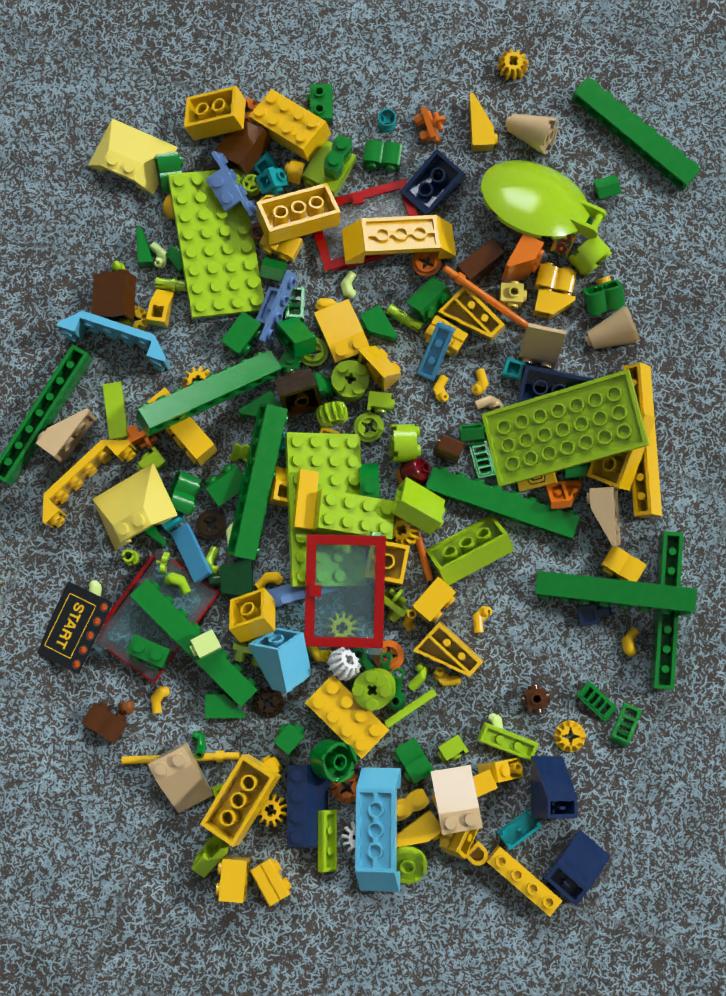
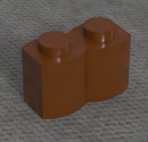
M443 435L442 438L438 437L433 452H436L435 457L457 464L465 442Z
M102 701L100 703L94 702L81 723L116 744L129 722L125 721L127 717L118 711L114 714L109 710L111 707Z

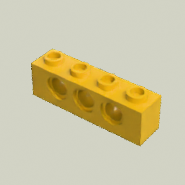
M499 845L488 856L486 862L549 917L561 904L562 900Z

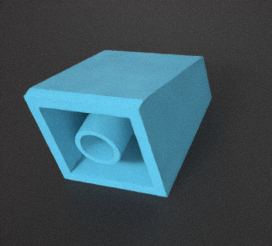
M275 627V632L260 636L248 644L272 690L288 693L312 675L303 632Z

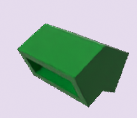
M616 175L593 181V188L597 199L622 193L620 182Z
M264 257L259 276L282 282L287 270V262Z
M483 423L460 425V441L465 443L484 441Z

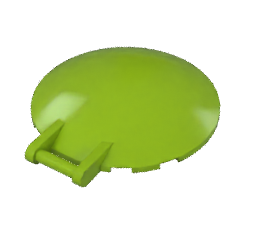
M524 160L504 161L490 167L481 180L480 192L483 194V202L488 210H493L498 215L497 219L509 228L531 237L551 236L552 239L566 238L568 234L579 233L593 239L598 234V227L601 221L607 215L604 209L587 202L583 192L572 180L559 171L539 163ZM589 217L594 219L591 225L586 223Z

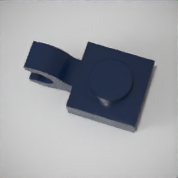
M596 604L576 608L580 627L599 624L600 617L613 615L611 607L597 610Z

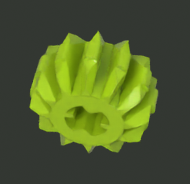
M331 401L330 403L320 405L316 409V418L321 427H333L349 419L348 410L344 402Z

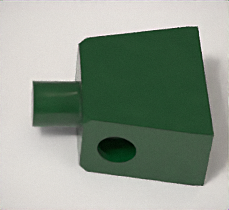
M245 560L221 565L220 574L209 576L210 586H221V593L223 595L239 597L253 592V561Z

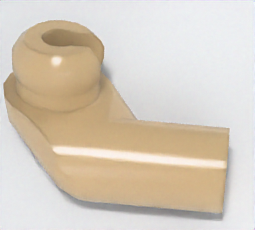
M491 395L474 401L477 410L484 407L492 410L503 407L502 402Z

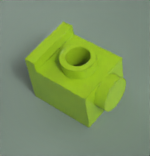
M369 391L367 412L375 410L377 414H386L390 410L394 411L395 399H391L392 393Z
M154 446L152 448L153 452L144 454L140 458L141 461L138 462L139 465L136 467L140 471L154 464L157 471H160L168 464Z
M457 734L438 746L439 751L437 755L443 763L449 759L453 762L462 756L460 752L463 751L466 754L469 751Z

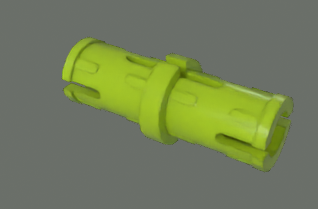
M156 277L155 284L157 285H155V289L172 290L175 293L176 291L187 292L185 280H178L175 277L173 279Z
M393 304L387 309L386 315L399 321L400 325L408 326L417 333L424 324V322L410 315V312H405Z
M126 549L122 552V559L127 565L135 566L140 563L139 555L136 551Z

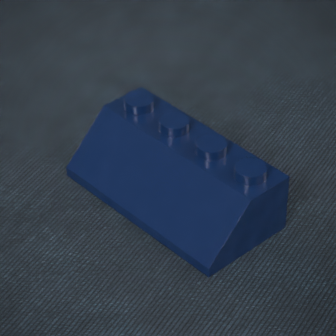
M525 364L518 403L597 378Z
M288 764L287 847L318 846V810H328V780L317 777L312 770L311 764Z

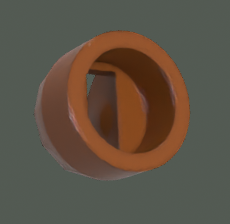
M254 225L250 229V235L254 240L259 241L264 235L261 225ZM254 230H256V231H257L258 233H260L262 236L259 237L258 235H256V234L254 233Z
M134 700L118 703L119 710L123 715L133 713L135 707Z

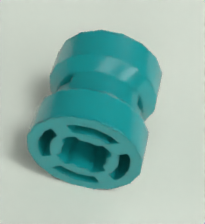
M383 109L378 114V128L382 132L390 133L396 126V114L391 109Z

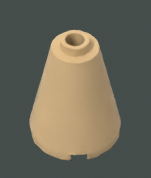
M512 114V116L507 118L505 127H507L509 133L538 152L547 154L546 148L549 144L552 146L556 139L558 127L555 124L556 122L559 123V120L556 117Z
M627 306L622 307L587 331L588 336H585L588 347L592 346L593 349L640 341L635 323H633Z

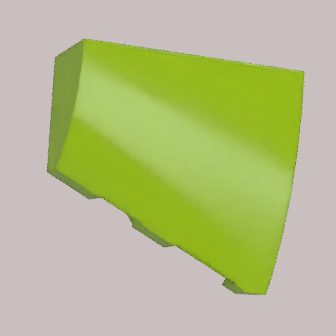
M216 835L212 838L209 837L195 856L191 870L205 878L228 853L229 844Z

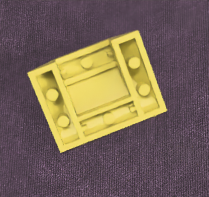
M112 119L88 166L103 173L107 170L134 182L137 188L154 195L159 186L154 156L176 152L178 147Z
M154 464L147 466L92 499L115 550L132 542V537L153 525L164 524L178 516Z

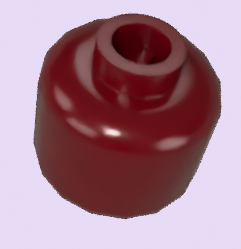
M417 457V459L402 464L400 476L403 481L407 477L416 483H420L428 478L430 468L427 462Z

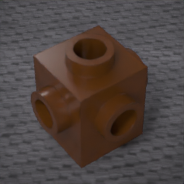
M539 685L527 686L528 690L523 691V695H521L522 707H525L526 710H531L532 714L542 713L543 708H548L547 704L550 703L549 692H545V688H540ZM535 695H538L540 697V701L538 703H535L533 701V697Z

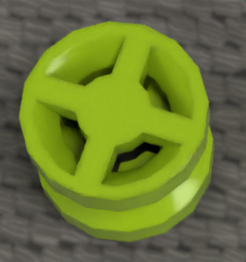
M249 174L243 178L242 185L247 191L248 196H256L261 192L256 175Z

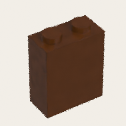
M246 120L244 121V129L227 133L215 151L224 154L228 160V167L248 175L272 139L265 127L261 125L258 127L251 121Z
M493 238L461 262L457 266V272H461L466 276V279L473 284H477L502 264L505 253L503 245L499 241L496 242Z
M119 269L118 272L102 271L99 274H94L91 314L115 322L134 320L136 276L126 269Z

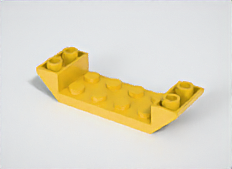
M437 215L362 218L342 229L345 264L364 263L365 255L437 252L438 259L457 257L452 224Z
M100 440L44 493L42 521L53 529L55 528L54 525L57 528L61 527L66 521L63 517H67V514L58 504L66 502L70 497L68 494L73 490L80 489L84 484L83 480L95 475L98 471L97 467L102 463L106 464L112 458V453L123 463L125 462L124 460L127 462L131 461L136 456L133 450L137 451L134 445L129 440Z

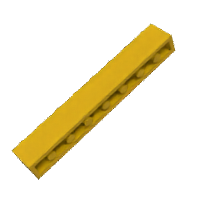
M641 362L623 366V370H630L640 412L654 417L651 366ZM655 422L648 438L649 446L645 447L632 483L634 516L640 518L662 516Z

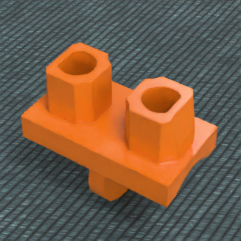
M422 107V113L414 117L418 128L424 125L427 126L426 130L419 132L422 142H441L436 127L438 131L443 130L442 125L446 123L445 116H439L438 112L433 113V118L427 107Z
M136 425L126 428L127 440L134 446L139 444L141 449L148 446L152 450L154 447L152 443L158 441L156 434L161 432L159 431L147 437L144 430L138 431Z

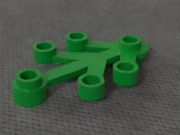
M354 648L352 653L355 652L356 657L357 651L362 652V658L358 662H361L367 670L376 668L368 658L369 651L367 648ZM384 652L380 656L382 669L389 672L390 662L393 660L390 652ZM385 654L389 656V661L383 659ZM401 667L395 668L392 672L396 683L394 698L399 699V704H395L392 699L388 706L395 711L401 710L406 705V697L401 692L405 670ZM396 670H400L402 672L401 677H398L396 675ZM355 676L351 679L350 683L352 687L354 684V679L358 676Z

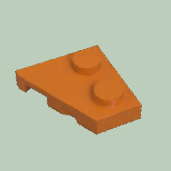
M582 479L557 481L556 484L545 486L551 509L571 507L582 488Z

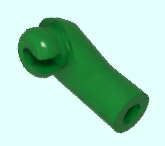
M193 731L191 740L197 742L194 756L197 759H202L206 750L205 734L202 731Z

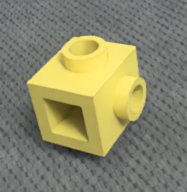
M518 281L501 282L499 302L512 310L518 309V307L521 308L523 301L526 302L527 290H524V284H520Z

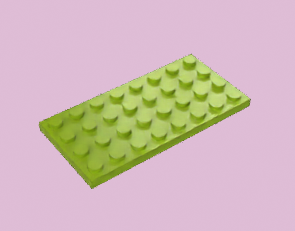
M232 169L238 177L236 181L239 185H242V173L237 169ZM218 170L173 173L167 176L191 319L238 315L243 311L245 313H257L264 300L255 243L250 235L252 227L250 216L242 203L226 212L206 181L209 176Z
M629 369L482 414L497 482L500 487L649 446Z
M285 433L291 587H306L307 534H327L293 528L298 472L300 469L319 472L317 492L321 489L360 495L359 467H361V447L359 434ZM316 544V585H321V587L367 586V579H364L366 570L365 546Z

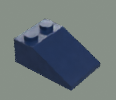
M436 149L400 192L425 215H429L456 191L467 176Z

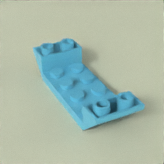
M85 311L63 319L56 325L60 329L61 334L65 336V339L71 342H76L77 339L82 341L88 328V331L98 335L101 332L106 334L105 336L109 339L116 340L119 338L123 340V343L134 346V344L140 345L141 349L148 351L146 356L150 363L154 365V369L164 372L166 367L170 371L171 367L154 334Z
M361 768L356 787L355 873L360 891L400 892V871H397V789L401 788V768Z

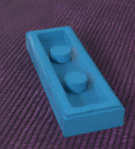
M437 322L416 374L435 381L456 330L455 328L442 322Z
M187 523L173 531L171 535L194 583H199L211 575L212 571L195 535Z

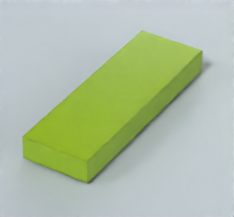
M122 382L102 384L109 439L128 438Z
M430 689L386 719L384 723L387 728L435 697L437 694L434 689Z
M487 722L483 723L477 741L528 761H531V756L535 755L539 745L536 741Z
M318 810V872L337 871V810Z

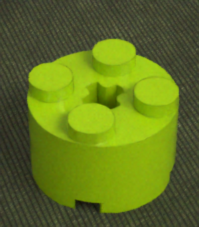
M597 235L595 238H589L567 259L581 275L587 277L598 267L597 263L600 265L612 252Z
M355 360L339 362L331 376L334 393L341 400L347 402H355L364 397L369 389V373L366 366ZM353 378L352 383L348 384L349 379Z
M391 424L389 430H393V434L389 435L390 457H393L391 462H408L421 456V446L417 445V437H420V427L415 426V424Z
M382 668L366 670L356 678L353 684L352 693L356 702L369 711L383 708L395 696V679L389 671ZM373 686L377 687L375 692L372 690Z

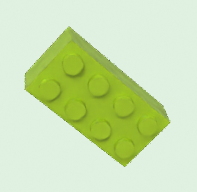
M321 489L317 492L314 527L311 531L337 535L386 536V541L392 540L394 514L391 512L394 501Z

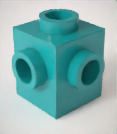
M269 167L263 173L256 176L262 194L273 193V195H278L283 192L285 187L289 186L283 168Z

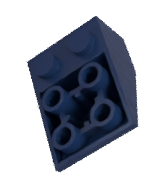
M531 756L532 818H578L577 795L563 756Z
M579 830L541 876L576 906L591 888L611 856L583 831Z

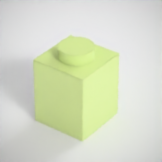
M212 629L192 639L193 645L189 646L194 657L198 655L200 659L222 648Z

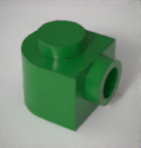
M288 350L285 351L280 362L281 370H284L283 373L300 370V357L294 358Z

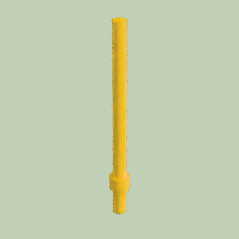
M219 750L216 753H205L202 759H195L196 761H216V763L225 762V760H239L240 752H224V750ZM160 755L123 756L121 763L122 765L147 764Z

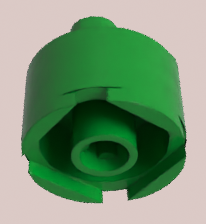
M332 739L319 742L309 754L311 767L315 775L332 782L341 783L347 781L353 775L354 765L357 764V755L353 747Z

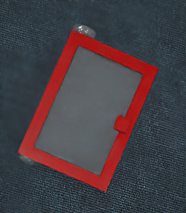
M406 178L334 198L341 212L339 226L313 233L320 254L315 256L320 275L331 271L334 273L398 255H365L364 263L345 264L342 229L362 218L418 216L415 205L400 192L407 184Z

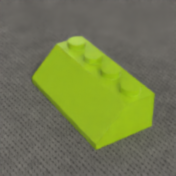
M491 514L425 550L439 577L446 584L451 585L513 552L514 548L508 533Z

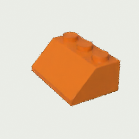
M523 234L505 266L501 282L508 283L509 281L528 278L532 272L536 273L545 252L542 249L544 242Z

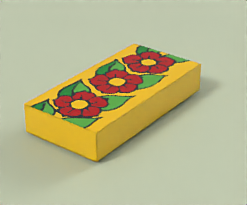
M578 233L568 234L566 238L555 239L550 250L567 258Z

